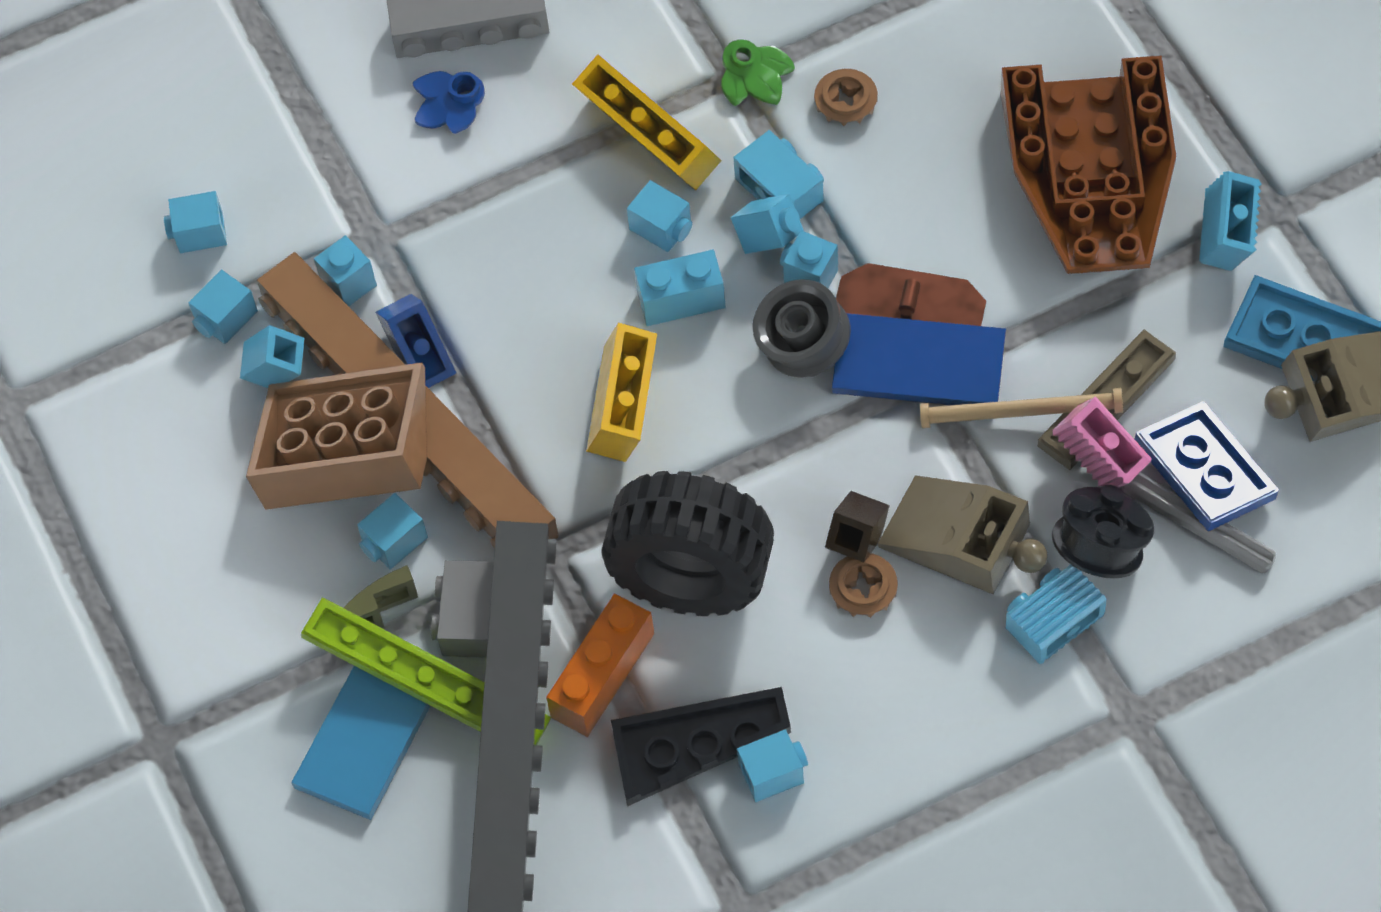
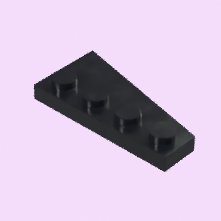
M782 687L611 720L627 807L738 757L737 748L785 729L788 734L791 733Z

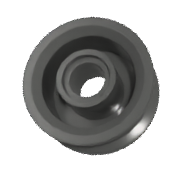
M793 280L776 287L761 301L753 319V336L757 346L778 371L791 377H814L828 370L844 354L850 339L851 326L845 310L826 286L813 280ZM801 325L806 326L803 330L796 332Z

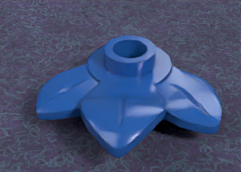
M436 71L419 77L412 84L414 89L426 100L415 116V123L431 129L447 124V127L453 134L467 129L476 118V106L484 99L485 89L483 82L470 72H459L452 76L444 71ZM465 91H469V92H470V93L464 94V95L461 94L462 92H465Z

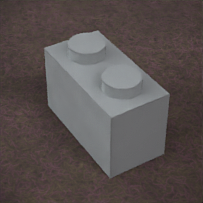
M445 560L443 576H437L435 582V599L441 602L439 615H433L431 622L432 640H438L442 656L487 657L494 562Z

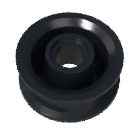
M1104 485L1102 488L1083 487L1068 494L1062 506L1063 517L1055 523L1052 530V542L1058 553L1072 566L1094 576L1113 579L1127 577L1135 573L1143 561V548L1151 542L1154 535L1153 520L1147 511L1136 501L1126 496L1123 490L1114 485Z

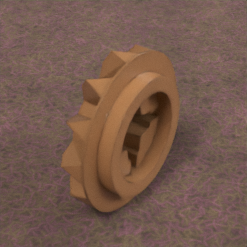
M838 69L826 74L818 82L814 98L817 111L825 115L828 123L835 120L840 121L845 126L851 121H857L860 124L866 115L873 114L876 102H878V92L873 80L865 73L855 69ZM839 89L846 96H853L852 106L847 105L844 100H839Z
M871 553L864 563L846 556L835 565L830 574V595H832L838 609L843 608L852 617L859 614L867 615L871 618L882 609L887 611L889 604L897 594L898 580L893 567L888 561L876 554ZM859 573H862V577L865 578L867 584H875L870 586L868 598L861 594L860 589H852L857 586Z

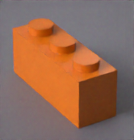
M615 593L613 594L546 696L552 719L586 737L589 736L654 635L650 611Z

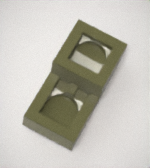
M408 565L392 571L367 586L344 606V609L383 628L384 624L380 612L418 598Z

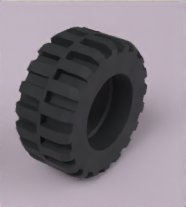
M658 471L653 476L649 474L639 476L634 481L632 480L625 485L619 494L616 495L601 549L602 558L610 577H614L617 585L622 589L627 588L630 590L631 595L635 598L651 602V605L660 609L663 607L674 610V613L684 615L686 612L695 613L696 616H709L710 613H716L718 616L727 615L732 610L737 612L745 608L760 594L773 546L774 529L761 505L757 506L755 499L749 494L738 492L736 486L727 482L725 484L716 482L714 477L707 475L698 477L691 475V472L679 471L677 474H670L668 471Z

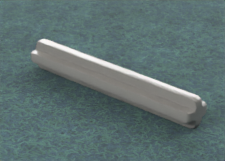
M1141 472L1129 484L1123 486V491L1260 573H1266L1273 565L1276 558L1274 550L1228 523L1208 532L1175 492Z

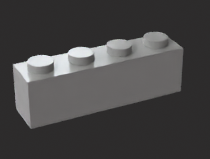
M386 0L391 35L397 58L418 57L426 53L444 50L455 51L462 47L481 44L492 45L500 41L533 38L541 34L550 33L544 0Z

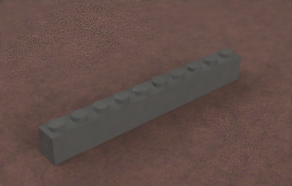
M497 521L467 912H523L524 901L533 900L534 874H526L527 857L535 858L537 831L529 830L530 814L538 815L540 788H532L533 771L541 772L543 745H535L536 729L544 730L546 703L537 702L538 688H547L548 662L540 661L541 646H550L551 620H543L544 605L553 604L554 579H546L547 564L555 565L557 539H549V524Z

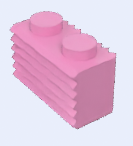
M1096 396L1078 405L1053 429V436H1058V442H1064V448L1070 449V455H1075V461H1081V467H1087V473L1092 474V480H1098V486L1114 485L1120 488L1129 484L1152 460Z

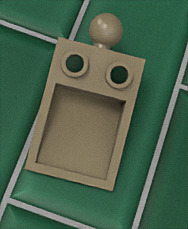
M1381 331L1333 338L1292 350L1281 364L1289 387L1283 385L1273 387L1267 392L1264 399L1266 411L1276 419L1289 418L1298 410L1309 442L1380 422Z
M917 475L914 476L878 542V547L991 594H994L1012 558L1017 568L1021 571L1035 573L1045 566L1048 557L1047 550L1041 542L1035 539L1023 540L1030 526L1028 501L987 485ZM1003 531L1000 537L997 538V532Z

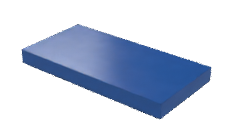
M846 313L851 326L850 339L844 354L835 363L832 394L944 405L998 402L1006 328Z

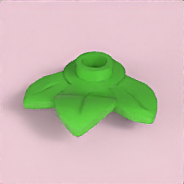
M734 40L726 46L722 55V62L726 71L721 81V88L725 97L734 106L742 103L748 94L762 102L777 105L782 95L780 76L793 72L795 66L786 53L774 46L757 47L748 40ZM743 53L749 57V60L742 62L738 60L736 54Z

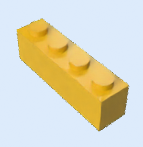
M597 54L572 83L584 96L695 191L722 161L704 143L600 55Z

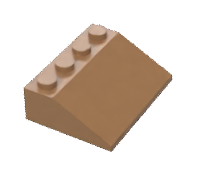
M423 363L270 384L246 474L247 480L265 510L421 489L427 460L425 367Z

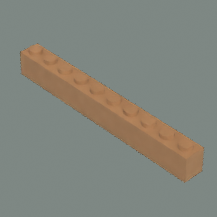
M293 252L257 279L262 295L258 300L263 309L272 318L278 315L285 322L283 326L287 332L305 338L304 343L310 348L308 350L309 355L322 370L328 367L335 375L405 365L296 252ZM425 385L427 460L424 476L426 477L431 474L437 480V487L443 497L451 504L457 501L465 510L463 512L465 518L476 531L479 532L484 529L492 538L490 542L494 549L497 521L549 524V539H557L559 534L555 517Z

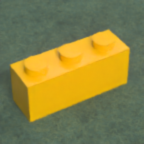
M618 322L606 341L598 377L587 452L626 462L640 442L657 333Z

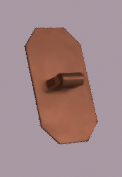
M867 263L841 276L836 296L838 303L849 314L975 326L982 325L986 307L984 297L966 279Z

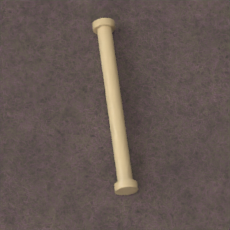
M1113 388V393L929 407V403L920 404L922 429L930 428V424L1071 413L1078 405L1095 396L1107 410L1114 409L1115 413H1123L1122 389Z

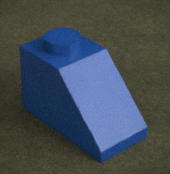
M409 294L375 312L398 358L405 365L423 363L425 367V385L428 388L457 374L423 301L413 294Z

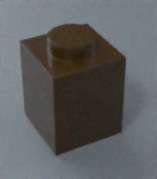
M850 491L833 513L825 548L864 563L882 537L890 505Z

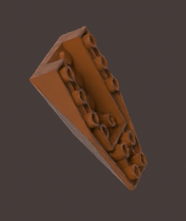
M1162 55L1122 58L1119 77L1044 82L1042 64L1002 67L1000 95L1013 172L1066 273L1075 274L1150 268L1176 162V150Z

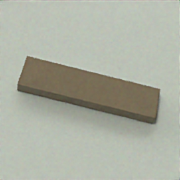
M1143 329L1081 395L1113 393V388H1121L1123 413H1115L1114 409L1108 410L1118 420L1172 364L1176 358V352ZM1063 413L1038 439L1037 447L1068 470H1071L1079 461H1075V455H1070V449L1064 448V442H1058V436H1053V429L1070 414Z

